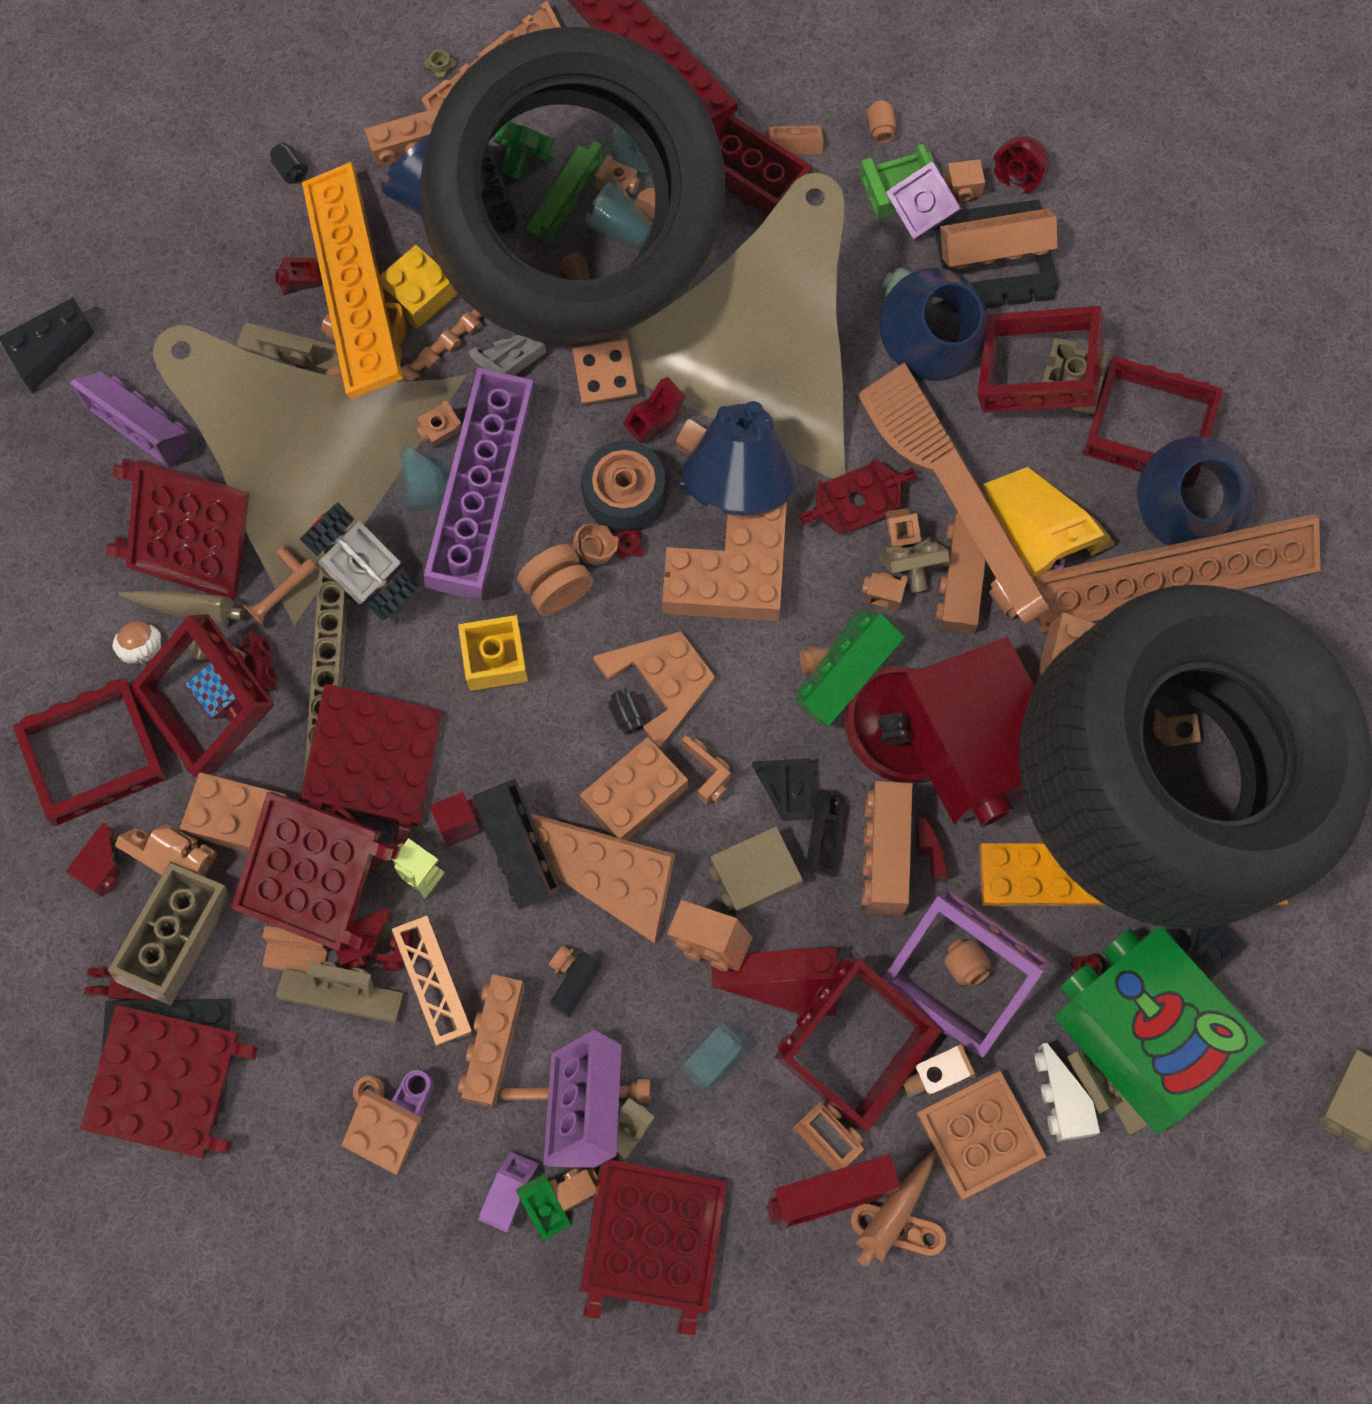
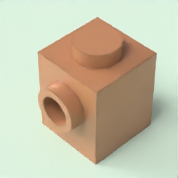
M980 159L948 163L946 175L942 176L958 201L966 202L973 197L982 196L985 179Z

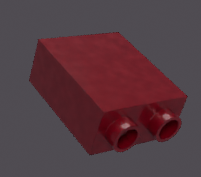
M1008 636L906 674L888 698L895 713H905L908 715L909 722L906 727L911 734L910 742L953 824L976 816L981 827L989 826L1010 815L1014 811L1010 801L1024 796L1019 771V742L1023 717L1026 714L1025 710L1030 696H1033L1032 692L1035 686Z

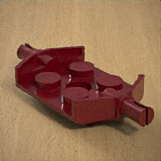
M873 458L871 464L824 483L819 480L816 487V506L812 510L799 514V520L802 521L801 524L803 526L815 520L822 521L839 535H844L885 518V512L899 510L902 484L914 479L916 480L917 474L914 472V468L899 474L895 473L879 460ZM854 494L861 495L865 503L861 506H854L849 501V497Z

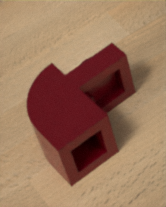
M669 377L660 379L649 399L633 405L623 425L641 444L654 439L681 415L679 408L686 396Z

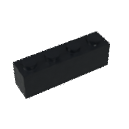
M516 778L473 795L480 813L478 816L482 818L486 828L487 840L494 847L498 857V867L507 879L510 886V897L517 904L518 909L520 910L546 900L561 892Z

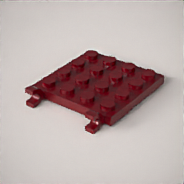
M124 458L121 465H114L113 477L133 482L128 540L118 536L115 538V544H107L106 555L126 559V568L234 600L239 586L249 492L142 459L134 462Z
M324 684L299 801L306 802L308 805L320 810L321 806L331 808L332 805L337 804L348 812L397 822L393 843H402L404 845L408 838L410 839L411 825L419 826L421 823L442 710Z
M267 792L231 909L337 951L344 950L346 944L358 950H362L363 947L370 948L373 935L351 930L373 855L386 861H390V858L397 860L401 848L389 843L379 842L378 839L381 833L379 831L278 793Z
M116 1005L80 1130L204 1159L207 1149L230 1154L233 1141L211 1137L233 1055L256 1060L259 1048L237 1043L239 1033Z
M610 1159L600 1164L579 1286L580 1292L588 1293L582 1317L600 1319L603 1296L681 1309L682 1314L679 1318L677 1333L695 1336L698 1313H708L727 1182Z

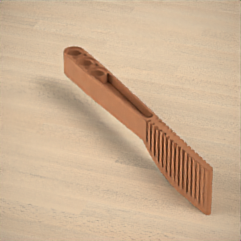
M902 363L857 393L876 428L888 444L911 464L938 476L1022 622L1026 625L1049 611L1051 607L906 363Z

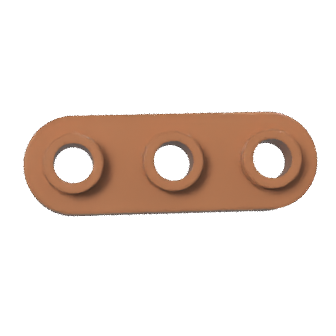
M863 1204L853 1211L850 1224L857 1235L861 1236L866 1228L860 1222L861 1217L869 1215L873 1218L880 1207ZM909 1216L903 1227V1234L897 1238L893 1246L924 1256H934L943 1250L946 1244V1236L939 1225ZM926 1233L932 1234L934 1237V1244L932 1246H927L923 1242V1236Z

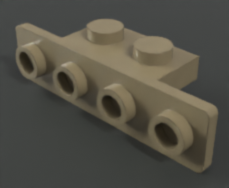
M251 323L244 324L236 344L237 347L248 352L326 372L340 365L336 345Z
M310 962L307 973L285 969L276 992V997L279 1000L391 1023L397 1021L404 998L402 992L374 987L371 974H368L363 969H342L330 962H320V964Z
M1082 1049L1068 1056L1074 1074L1083 1083L1087 1094L1093 1100L1094 1106L1099 1113L1114 1107L1129 1134H1133L1148 1126Z

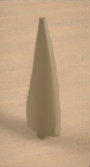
M163 590L119 592V596L135 603L186 619L188 615L209 614L218 627L227 628L230 619L242 620L244 617V609L233 607L235 602L229 597Z

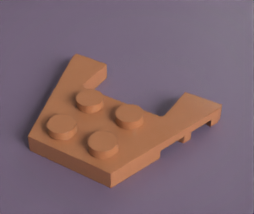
M681 631L593 657L594 663L607 681H610L629 667L635 666L667 711L643 726L647 736L659 749L663 748L671 734L680 726L688 712L694 708L715 680L713 673Z

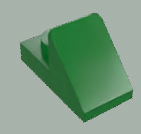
M545 1174L516 1189L522 1204L543 1241L571 1226Z

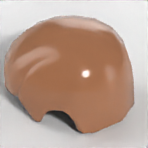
M590 523L582 525L575 532L572 546L580 561L591 566L605 564L614 556L618 548L619 539L618 536L611 534L608 526Z

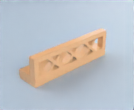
M424 916L393 928L392 933L435 1045L438 1046L455 1038L460 1040L470 1036L471 1028L428 917ZM416 928L420 938L417 950L404 944L401 937L402 933ZM408 952L414 954L412 961L409 958ZM418 956L427 959L432 970L428 978L418 975L414 971L413 966ZM433 975L435 977L436 982L431 980ZM418 980L425 983L423 990L421 989ZM429 985L440 990L443 999L439 1007L426 1002L424 995ZM444 1004H445V1006H446V1008H447V1011H446V1010H443ZM429 1009L437 1012L434 1019ZM440 1014L450 1017L455 1031L439 1036L435 1024Z

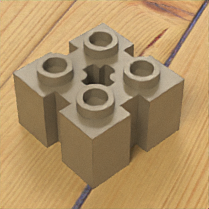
M1055 338L1049 356V364L1046 366L1042 382L1084 380L1088 347L1087 350L1076 348L1077 342ZM1103 348L1098 401L1108 368L1111 351L1108 348ZM1097 406L1075 407L1073 410L1095 414Z

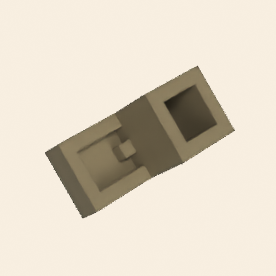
M630 1098L618 1113L616 1156L610 1160L626 1162L648 1132L655 1118L644 1106L637 1104Z

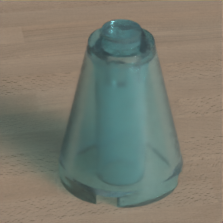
M612 180V183L608 182L592 203L594 205L592 209L593 214L591 215L587 212L582 226L641 251L649 236L653 221L620 184Z

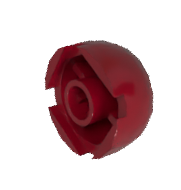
M1015 136L1009 139L997 150L993 158L996 165L993 169L995 176L999 182L1010 187V182L1013 183L1009 176L1021 179L1028 173L1030 174L1025 182L1013 183L1024 189L1023 193L1035 190L1048 173V152L1040 141L1030 136Z

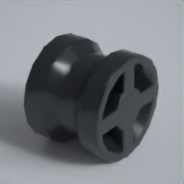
M890 713L878 718V725L883 731L880 736L883 745H900L911 740V734L906 727L909 722L907 714Z

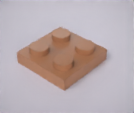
M366 1089L361 1095L341 1146L397 1175L405 1162L422 1117Z

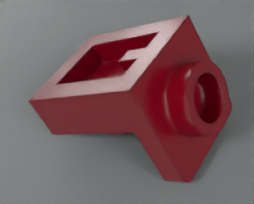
M283 257L279 269L275 271V282L277 285H280L282 295H289L292 287H319L321 278L315 258Z
M413 929L401 934L404 944L412 947ZM392 933L390 949L395 954H376V961L379 965H383V970L402 971V966H405ZM408 952L409 958L411 960V952Z

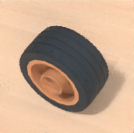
M622 440L611 442L597 449L587 460L582 473L581 490L585 507L599 525L608 526L610 531L621 533L626 530L638 531L647 528L659 518L668 497L667 474L660 458L649 447L634 441Z

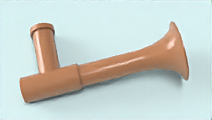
M286 545L282 546L275 554L293 570V573L260 603L248 607L243 605L263 628V619L267 612L317 569V566L309 558L301 564L287 549Z

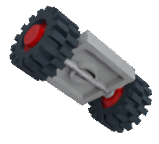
M337 502L311 525V528L300 540L316 556L332 543L334 546L317 563L358 604H361L377 588V592L371 596L365 605L381 621L386 620L416 591L420 584L404 568L398 570L388 581L386 580L388 575L401 562L360 521L356 522L343 536L340 535L354 521V518Z

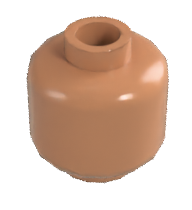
M957 940L948 947L949 953L945 957L944 963L959 985L974 987L987 979L991 962L976 941L969 940L964 942L963 940Z

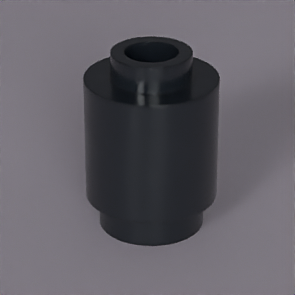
M280 143L273 147L270 152L271 163L284 181L288 184L302 182L306 177L308 166L296 150L287 143Z
M622 689L611 695L612 699L607 704L618 729L622 730L624 735L631 734L634 728L637 730L643 729V726L646 725L644 722L646 717L635 692H628L627 689Z

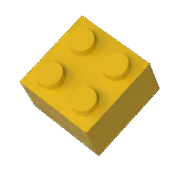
M417 245L412 247L380 275L385 300L388 303L400 304L404 318L416 329L422 326L457 295V291L445 277L439 265Z
M517 615L458 624L465 677L470 691L528 682Z

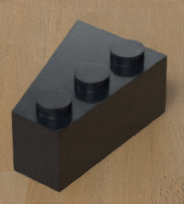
M74 297L1 335L0 342L22 380L33 394L49 375H53L58 370L57 368L94 334V331Z

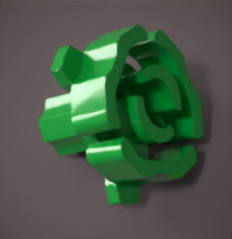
M508 122L494 135L493 142L508 147L500 170L501 174L523 181L531 156L551 163L554 161L555 157L550 156L554 139L546 135L544 136V134L534 129Z

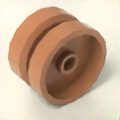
M568 544L556 545L543 551L530 560L519 572L517 577L518 583L525 594L532 595L531 602L539 615L549 616L561 612L581 599L593 584L592 576L585 566L578 565L579 557L572 546Z

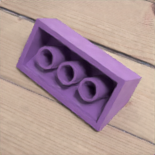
M102 372L73 379L70 382L85 408L168 468H171L191 446L192 443L187 436L189 431L177 421L173 424L167 420L168 416L156 406L153 408L149 407L146 404V400L136 391L128 392L125 389V385L115 376L109 378Z
M592 1030L551 1054L543 1162L548 1167H596L616 1156L622 1045L596 1030Z

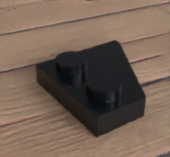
M809 758L752 762V767L782 821L812 819L811 761Z
M1225 924L1217 927L1191 929L1184 952L1211 981L1247 944Z

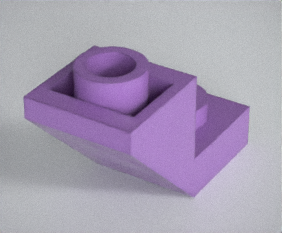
M510 1151L496 1174L478 1220L508 1233L522 1207V1202L516 1189L534 1179L539 1163Z

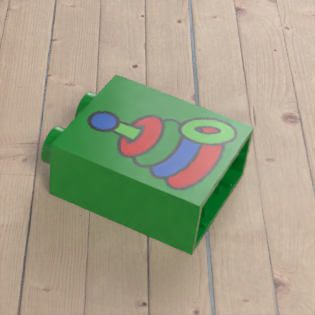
M1158 926L1143 940L1131 928L1126 930L1102 951L1105 957L1113 964L1102 975L1099 976L1088 963L1059 987L1070 1002L1054 1016L1057 1022L1156 1135L1185 1117L1266 1043L1161 926Z

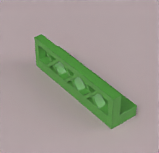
M594 141L589 150L578 146L527 226V234L551 244L603 161L602 145Z

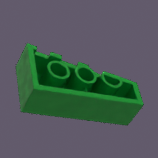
M857 610L810 678L799 687L798 694L793 701L817 724L829 727L902 641L904 636L881 613Z

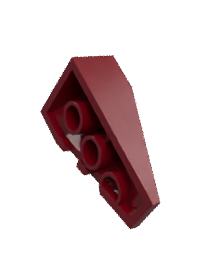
M804 948L746 953L739 971L729 968L725 972L712 966V987L801 1014L806 1009H810L815 1003V995L823 985L829 984L834 978V970L837 967L836 948ZM837 1000L825 1016H837Z

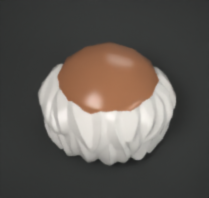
M131 621L125 624L115 635L112 647L123 662L135 665L139 663L145 664L161 649V635L159 630L151 624L148 625L142 621Z

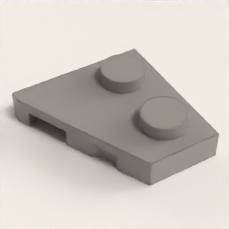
M521 335L493 342L494 348L478 352L477 347L469 350L470 357L484 369L509 375H516L547 352L543 342Z

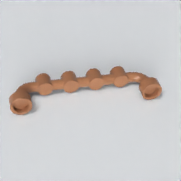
M475 309L466 312L453 328L445 330L440 335L438 341L431 347L424 348L416 360L410 365L407 364L401 368L403 379L398 382L419 381L421 376L418 372L425 366L432 370L434 364L438 365L442 360L439 354L443 350L447 349L452 353L455 350L454 347L461 345L462 340L459 337L465 331L472 335L475 333L474 329L478 330L482 326V322L479 319L483 316Z

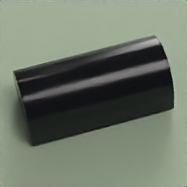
M581 952L550 1001V1008L570 1018L602 964L586 952Z

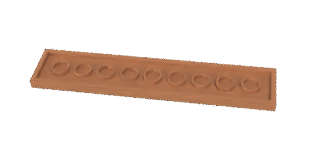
M1312 514L1044 572L1035 576L1034 579L1051 609L1037 617L1038 628L1041 632L1048 631L1050 622L1063 612L1090 622L1101 620L1125 602L1135 599V597L1166 587L1212 585L1238 590L1320 572L1319 517Z

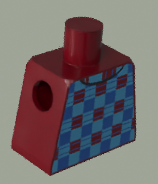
M237 652V654L239 655V657H240V658L242 659V661L244 662V659H243V656H242L241 652ZM208 663L185 682L190 693L211 719L229 717L232 722L243 709L211 663Z

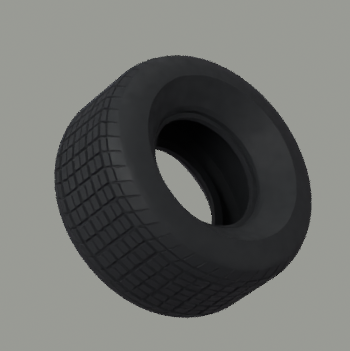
M1179 585L1137 596L1135 599H1131L1115 608L1061 651L1041 675V679L1038 680L1032 692L1033 696H1030L1025 710L1026 714H1024L1021 726L1022 732H1020L1019 771L1026 805L1039 836L1059 866L1083 890L1104 905L1144 923L1179 929L1217 927L1235 922L1292 898L1318 883L1340 862L1351 847L1364 820L1372 788V744L1367 720L1351 681L1330 650L1305 625L1281 608L1249 593L1212 585ZM1151 698H1173L1195 706L1207 714L1229 739L1235 751L1241 775L1240 798L1230 821L1209 819L1188 810L1173 799L1159 783L1148 762L1143 742L1144 715Z

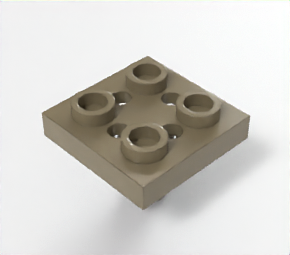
M921 537V542L892 547V544L885 546V550L878 551L880 563L892 574L907 571L910 592H921L928 589L924 572L925 566L949 561L948 550L936 540L931 539V537Z

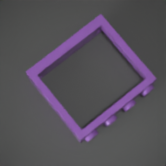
M946 888L937 896L883 979L926 1017L937 1024L942 1033L955 1037L963 1043V1047L968 1052L975 1055L978 1054L983 1058L1051 962ZM939 913L945 915L1028 975L986 1037L899 974Z

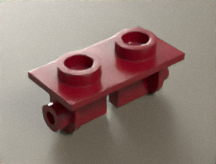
M249 631L247 632L248 637L241 639V644L239 645V650L247 654L244 662L247 667L253 665V668L249 670L262 688L276 691L275 680L277 675L275 669L271 666L269 657L271 646L266 637Z

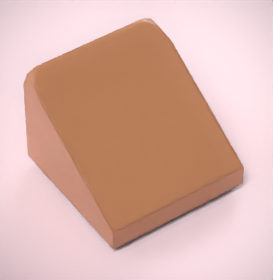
M687 419L676 440V449L689 455L706 429L693 420Z

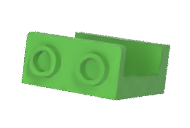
M923 144L917 145L915 154L874 165L872 158L861 160L859 175L877 219L898 213L886 191L933 161L931 153L926 152Z

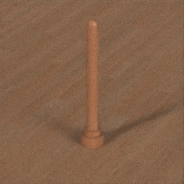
M637 1079V1082H631V1086H620L619 1099L631 1098L640 1105L651 1104V1080ZM549 1087L504 1088L500 1092V1097L504 1101L548 1100Z

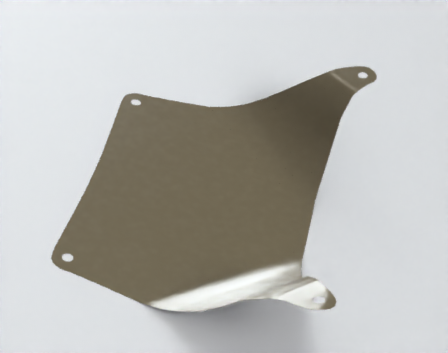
M817 172L800 177L789 188L763 224L700 284L639 325L618 335L579 347L628 339L635 381L655 390L660 379L669 377L686 396L682 403L683 405L713 420L717 415V410L722 406L746 404L750 401L759 402L763 407L762 409L772 417L795 461L831 479L846 474L843 380L836 317L837 265L844 224V198L841 187L828 175ZM809 190H821L825 197L823 203L819 206L809 204L806 200V194ZM178 325L167 328L158 336L153 347V358L159 373L166 385L197 424L220 465L227 486L249 492L245 530L275 589L293 573V570L275 554L282 546L286 545L287 549L301 564L309 558L317 566L314 572L281 599L293 625L296 624L318 592L320 565L317 562L320 560V554L316 556L300 538L322 514H325L337 502L354 518V521L345 529L346 532L358 521L364 525L422 441L415 429L418 427L417 418L438 407L443 401L447 400L449 402L468 375L439 380L396 381L351 400L345 392L343 377L312 372L247 352L191 326ZM179 341H185L191 348L189 356L185 359H176L171 353L173 345Z

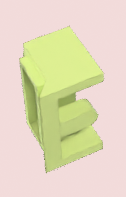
M408 838L404 845L402 843L398 845L401 849L398 859H392L395 863L394 868L400 878L416 890H419L425 900L445 872L435 866L439 861L436 857Z

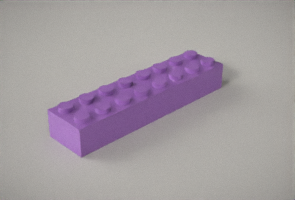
M477 368L424 572L425 588L482 601L533 395V380Z

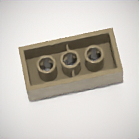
M169 863L108 969L115 982L171 1006L231 899L225 885Z

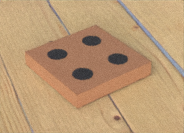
M628 339L572 348L582 405L637 396Z

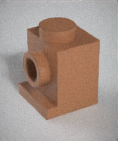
M608 154L595 175L597 190L623 201L627 200L629 194L634 195L640 183V180L637 179L636 169L613 160L612 156Z
M447 400L417 418L418 427L415 429L424 443L428 441L432 448L461 432V422ZM439 419L442 422L441 426L434 427L431 423Z
M908 508L885 512L892 547L921 542L917 512L910 513Z
M872 573L871 577L866 576L861 593L866 594L865 603L898 612L908 576L902 575L901 580L895 579L889 573Z
M593 1167L580 1172L579 1168H576L562 1176L563 1182L560 1184L555 1179L549 1182L563 1211L566 1213L595 1197L598 1176Z

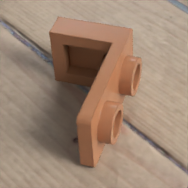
M685 735L681 739V747L714 773L698 790V799L706 806L712 800L716 803L727 791V788L724 786L730 781L731 772L728 771L730 767L721 758L716 757L714 759L706 752L707 748L701 741L696 738L691 740Z

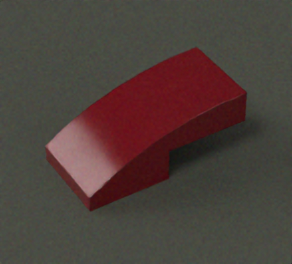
M924 817L918 818L915 824L917 854L930 853L932 883L944 882L947 878V871L940 843Z

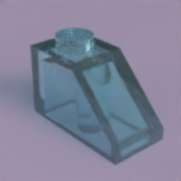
M403 445L399 461L408 510L440 508L448 483L447 479L442 478V472L438 466L409 445Z

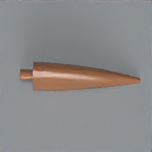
M932 1150L902 1180L900 1188L887 1198L857 1240L856 1244L863 1248L857 1258L861 1265L868 1267L874 1257L881 1262L885 1259L921 1195L935 1161V1150Z

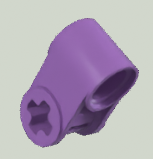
M413 1070L407 1073L391 1101L422 1117L424 1109L434 1091L432 1077L420 1070ZM416 1078H424L426 1081L424 1091L420 1094H414L411 1090L412 1082Z

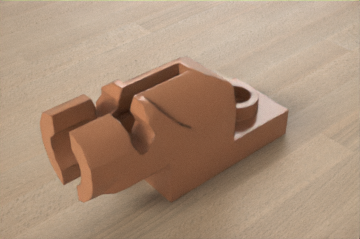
M169 824L153 830L151 835L144 830L134 828L119 835L115 844L117 848L163 875L169 863H173L204 876L213 865L217 855L215 850L205 844L198 848L197 839L191 838Z

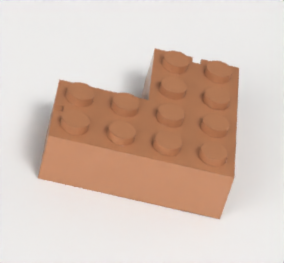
M787 502L772 511L747 516L728 514L725 551L667 547L662 597L663 614L779 621Z

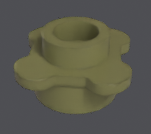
M438 49L430 53L429 58L424 62V66L427 70L434 72L436 78H444L446 72L456 67V61L453 58L450 59L446 51Z

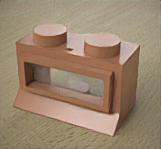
M819 1102L792 1128V1131L796 1135L799 1134L810 1146L811 1152L817 1158L820 1157L832 1171L845 1168L864 1151V1148L860 1145L864 1140L852 1127L848 1130L844 1128L839 1122L842 1116L831 1104L828 1103L824 1106Z

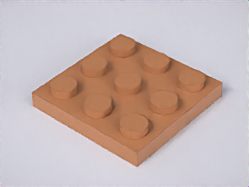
M1001 1071L916 1113L960 1201L1046 1158Z

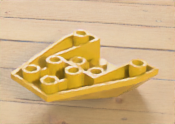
M1029 467L982 485L986 499L1033 578L1048 572L1055 560L1086 548L1091 555H1094L1115 545L1114 540L1098 520Z

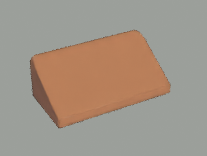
M822 126L768 127L769 139L794 155L823 154Z

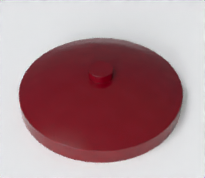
M897 666L875 671L847 704L844 715L845 732L855 755L872 772L894 782L916 783L929 779V776L911 742L891 746L883 745L880 739L883 731L878 725V718L886 714L895 713L888 700L889 696L906 674L916 671L913 668Z

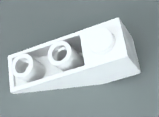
M1043 1043L1038 1047V1050L1042 1052L1035 1053V1063L1038 1072L1048 1071L1050 1083L1041 1084V1092L1044 1103L1054 1102L1055 1108L1051 1110L1052 1115L1048 1116V1127L1051 1135H1056L1057 1142L1099 1134L1100 1131L1093 1100L1048 1043Z

